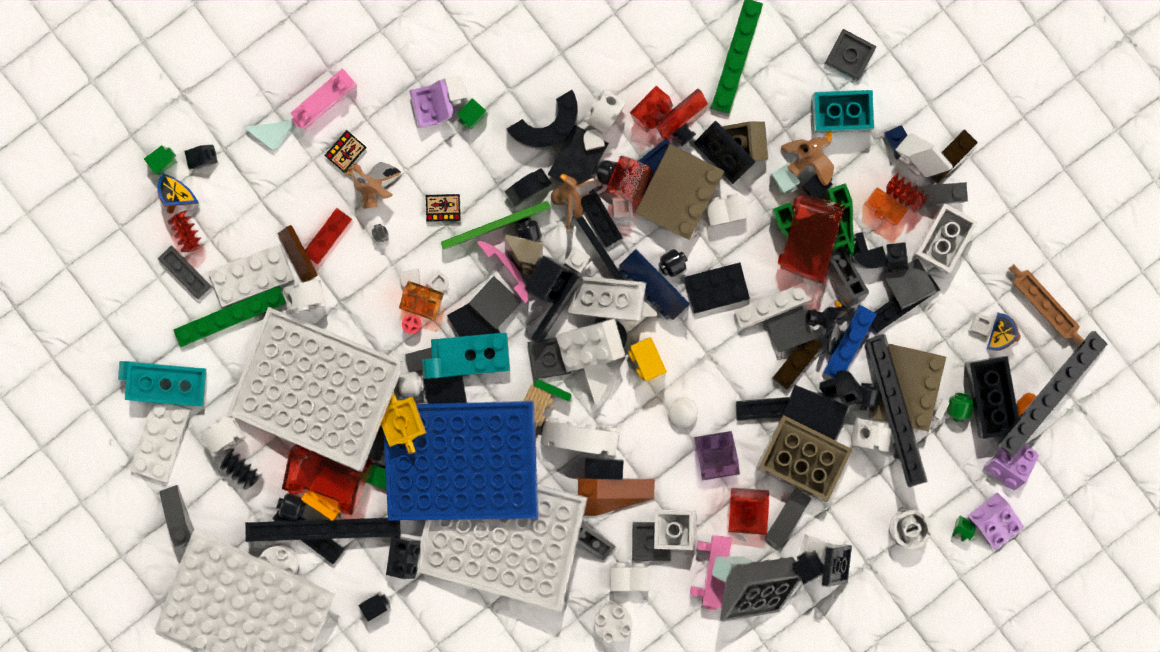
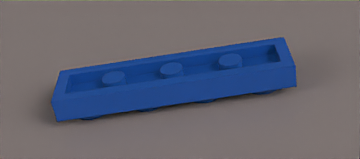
M859 304L823 373L836 378L837 371L847 370L877 313Z

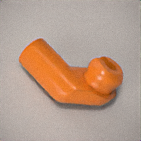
M1025 393L1017 401L1019 417L1035 399L1036 395L1034 393Z

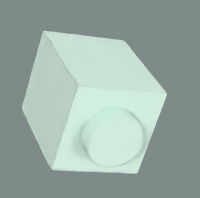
M787 163L771 173L770 176L782 194L787 192L789 195L798 189L796 185L800 181L787 168L789 166Z

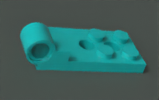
M507 333L431 339L432 359H422L424 379L511 371ZM487 348H492L495 351V356L492 359H487L484 356V351ZM469 349L474 350L476 353V358L472 361L467 360L465 357V353Z
M119 361L118 380L126 381L125 400L203 407L207 368ZM166 378L171 381V387L168 390L161 388L160 382L162 379ZM187 380L190 382L191 388L189 391H182L180 389L181 381Z

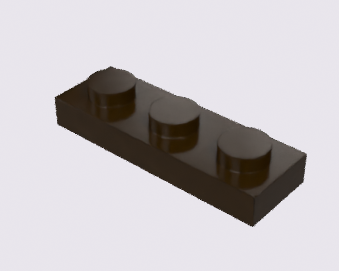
M964 129L941 153L953 166V169L978 142ZM951 170L930 176V178L938 184Z
M814 339L798 345L772 378L788 390L823 347V344Z

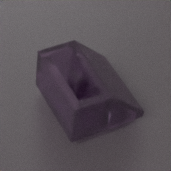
M732 431L694 437L702 481L740 474Z

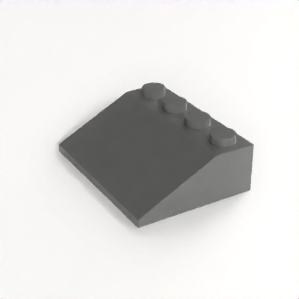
M782 557L774 560L733 566L726 578L720 621L724 622L780 612L801 581L792 566V563L796 560L793 557Z

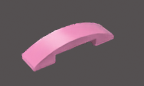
M481 240L477 242L489 258L495 254L500 258L519 282L514 287V290L527 303L529 301L528 291L524 289L526 286L514 263L496 247Z

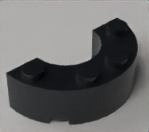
M573 90L556 99L558 114L555 121L549 126L534 128L521 119L506 128L509 135L520 145L535 150L549 149L561 144L569 137L577 121L578 106Z

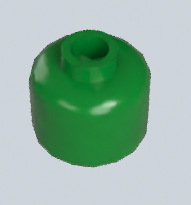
M958 392L949 398L950 403L947 408V414L952 417V420L964 422V420L971 418L974 401L970 398V395Z

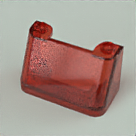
M800 194L798 198H794L792 209H795L784 253H780L777 264L784 271L824 284L845 205Z
M295 444L289 451L282 489L294 495L303 492L305 489L314 491L317 494L339 501L338 509L343 514L352 516L356 512L371 470L372 460L367 457L363 470L358 471Z

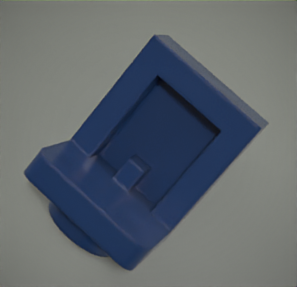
M902 125L884 133L896 160L900 157L896 149L907 137V133Z

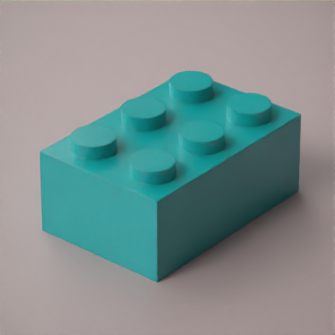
M873 90L814 92L812 94L813 133L871 131L874 129Z

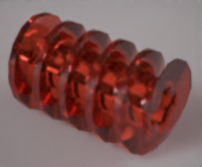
M897 172L888 182L886 193L888 196L893 195L894 200L899 199L900 204L905 203L906 208H911V211L916 213L923 207L929 194L924 197V189L917 192L918 185L911 188L912 181L905 184L906 177H902L899 180L900 173Z
M185 210L172 216L167 223L173 225L170 229L172 232H177L174 238H181L177 242L179 246L184 245L181 248V252L189 253L205 246V244H198L202 237H195V234L199 231L191 229L195 223H188L192 216H185L189 211Z

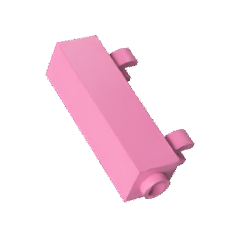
M342 68L290 113L293 116L292 122L298 128L302 127L306 130L355 88L357 84Z
M712 535L711 543L697 541V549L709 551L704 588L691 586L690 595L701 596L702 605L706 606L705 608L709 610H717V608L722 607L726 582L713 576L712 571L716 556H730L731 537Z

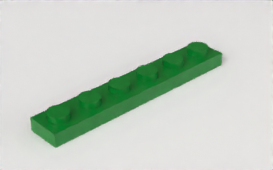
M744 0L711 109L727 114L730 113L763 3L754 0Z
M277 286L173 330L180 347H183L267 312L268 307L275 309L285 305V296L281 286Z

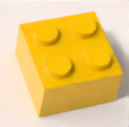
M652 337L630 345L631 350L628 353L632 362L636 361L639 366L636 368L640 379L644 378L647 382L667 373Z

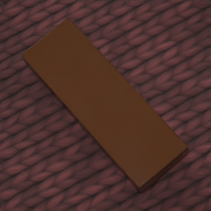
M289 225L277 233L302 282H308L317 277L318 274L293 226Z

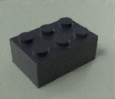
M543 255L542 258L540 257L535 264L536 269L533 274H530L526 279L524 289L543 301L554 303L571 275H576L578 271L559 260Z

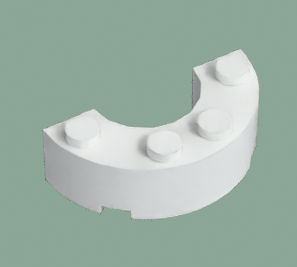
M548 417V420H544L540 443L552 444L554 447L575 451L616 455L619 432H616V428L605 426L604 430L597 429V426L590 424L580 427L577 422L566 421L565 424L559 422L558 418Z

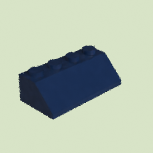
M637 249L619 265L621 268L619 272L626 279L630 277L635 282L646 283L645 293L648 295L647 301L652 306L657 304L662 309L659 313L666 320L669 318L674 320L690 305L678 290Z

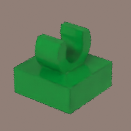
M960 515L956 519L952 536L959 533L962 535V542L966 539L971 540L975 535L976 526Z

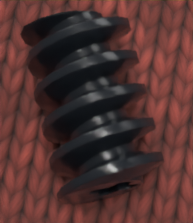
M232 449L222 460L220 469L224 470L227 468L225 474H232V480L238 479V485L245 483L243 489L247 490L261 478L263 473L257 476L258 469L256 468L251 471L252 464L250 463L245 466L246 459L244 458L239 461L240 454L238 453L233 456L235 449Z

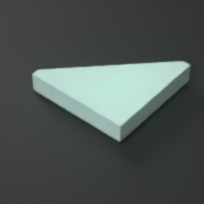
M292 121L247 126L245 129L274 151L294 126V123Z

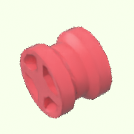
M408 315L402 320V329L408 334H415L422 327L421 319L416 315Z

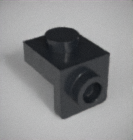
M213 144L200 145L184 151L188 169H196L207 164L218 163Z

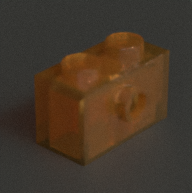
M878 187L873 189L863 203L875 212L874 215L882 221L885 219L893 226L898 225L909 210Z
M408 281L402 293L399 309L435 321L441 309L444 293Z

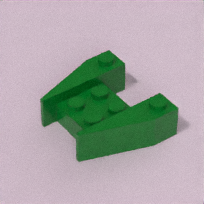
M846 183L827 190L826 196L831 209L797 220L791 202L772 210L778 231L810 271L814 269L813 257L842 247H846L849 257L854 253L853 201Z

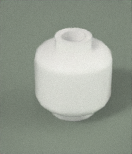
M417 372L400 373L395 390L396 392L399 391L402 397L419 396L420 392L424 390L423 378Z

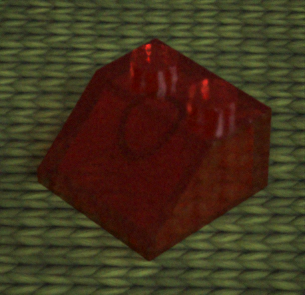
M620 155L606 192L639 206L653 170L635 159Z
M731 488L729 532L767 535L769 490Z

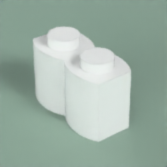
M738 193L727 195V199L720 200L719 197L711 198L705 208L709 227L748 218L743 195L738 196Z
M614 563V566H610V590L649 591V566H645V563H633V566H626V563Z

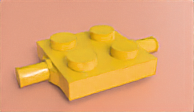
M393 391L381 425L389 447L405 443L408 454L416 452L412 440L419 435L425 434L426 431L414 398L397 400Z

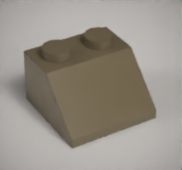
M748 121L722 126L755 162L768 160L764 121Z
M505 235V249L517 269L522 271L524 275H532L536 269L535 264L540 257L542 258L543 243Z

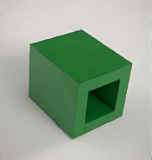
M471 98L457 113V116L460 118L458 122L465 129L468 126L473 129L487 114V111Z
M163 145L144 158L154 174L159 176L177 163L174 158L176 156L175 152L170 147L167 148Z

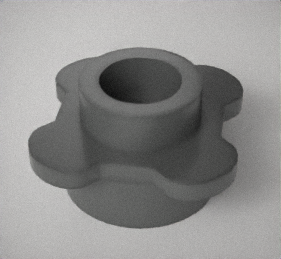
M382 224L374 225V228L371 230L374 239L378 243L388 241L389 233L386 227Z

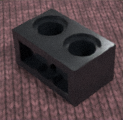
M391 537L386 575L400 579H415L418 571L417 564L421 551V541L407 537Z

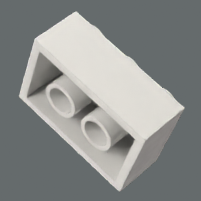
M945 203L941 204L913 256L946 274L951 273L978 221Z
M615 318L556 335L566 372L613 361L625 356Z

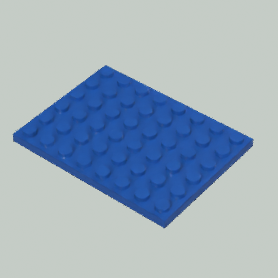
M534 401L416 404L426 433L412 440L416 452L408 454L405 443L389 447L384 433L388 521L539 518Z

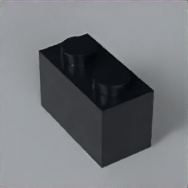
M585 457L584 478L623 480L624 460Z

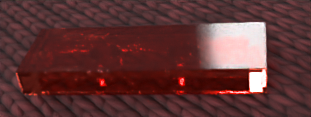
M697 88L654 124L664 140L708 105L702 91Z
M336 208L305 249L309 259L319 265L353 219L339 208Z

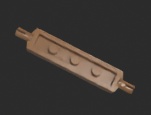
M1012 264L1008 268L1015 276L1012 283L1063 339L1072 338L1077 345L1084 342V339L1077 333L1080 326L1029 270L1021 272L1015 264Z

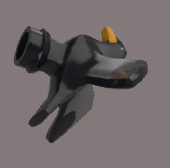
M839 301L835 302L836 307L829 306L823 312H818L816 309L807 310L805 316L807 325L813 327L816 325L822 326L824 333L821 344L824 343L828 336V355L832 354L842 337L837 322L849 318L856 311L854 307L848 309Z

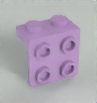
M438 80L428 87L411 89L409 91L418 128L438 125L452 117L453 107L449 103L447 96L448 87L444 84L443 80Z
M1024 444L1014 457H1009L999 447L996 455L985 464L983 469L992 477L1004 483L1005 486L1015 491L1026 483L1039 454Z
M998 492L967 515L971 522L982 532L993 549H998L1024 527L1011 505Z

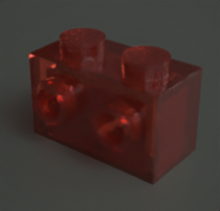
M656 85L629 113L633 122L648 133L650 129H654L658 125L659 120L663 116L671 112L673 104L670 96Z

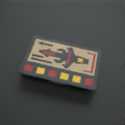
M346 130L324 156L345 173L367 147Z
M460 194L426 195V222L461 221Z

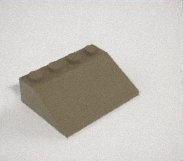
M669 144L635 213L690 240L724 171Z
M888 343L912 428L929 432L946 356ZM880 392L879 405L871 408L869 418L889 422Z
M783 415L766 445L756 469L822 502H828L853 449Z

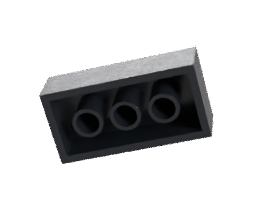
M1008 356L965 362L971 398L974 401L973 409L978 437L987 439L1004 436L1019 418Z

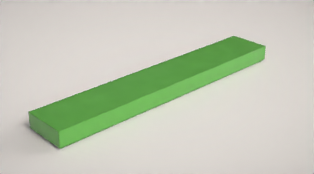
M548 201L542 202L441 241L442 248L444 250L522 219L550 210V204Z

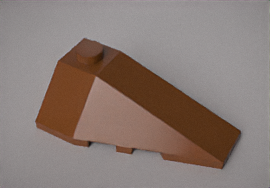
M578 477V495L587 497L583 516H598L654 499L655 479L623 478V480Z

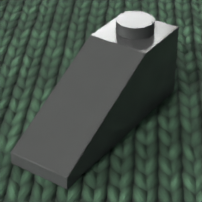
M967 182L905 188L906 207L968 202Z
M842 247L825 253L838 292L847 308L863 302L870 292L845 248Z
M177 484L159 491L167 528L174 547L189 542L194 532Z
M582 519L577 543L604 561L616 546Z

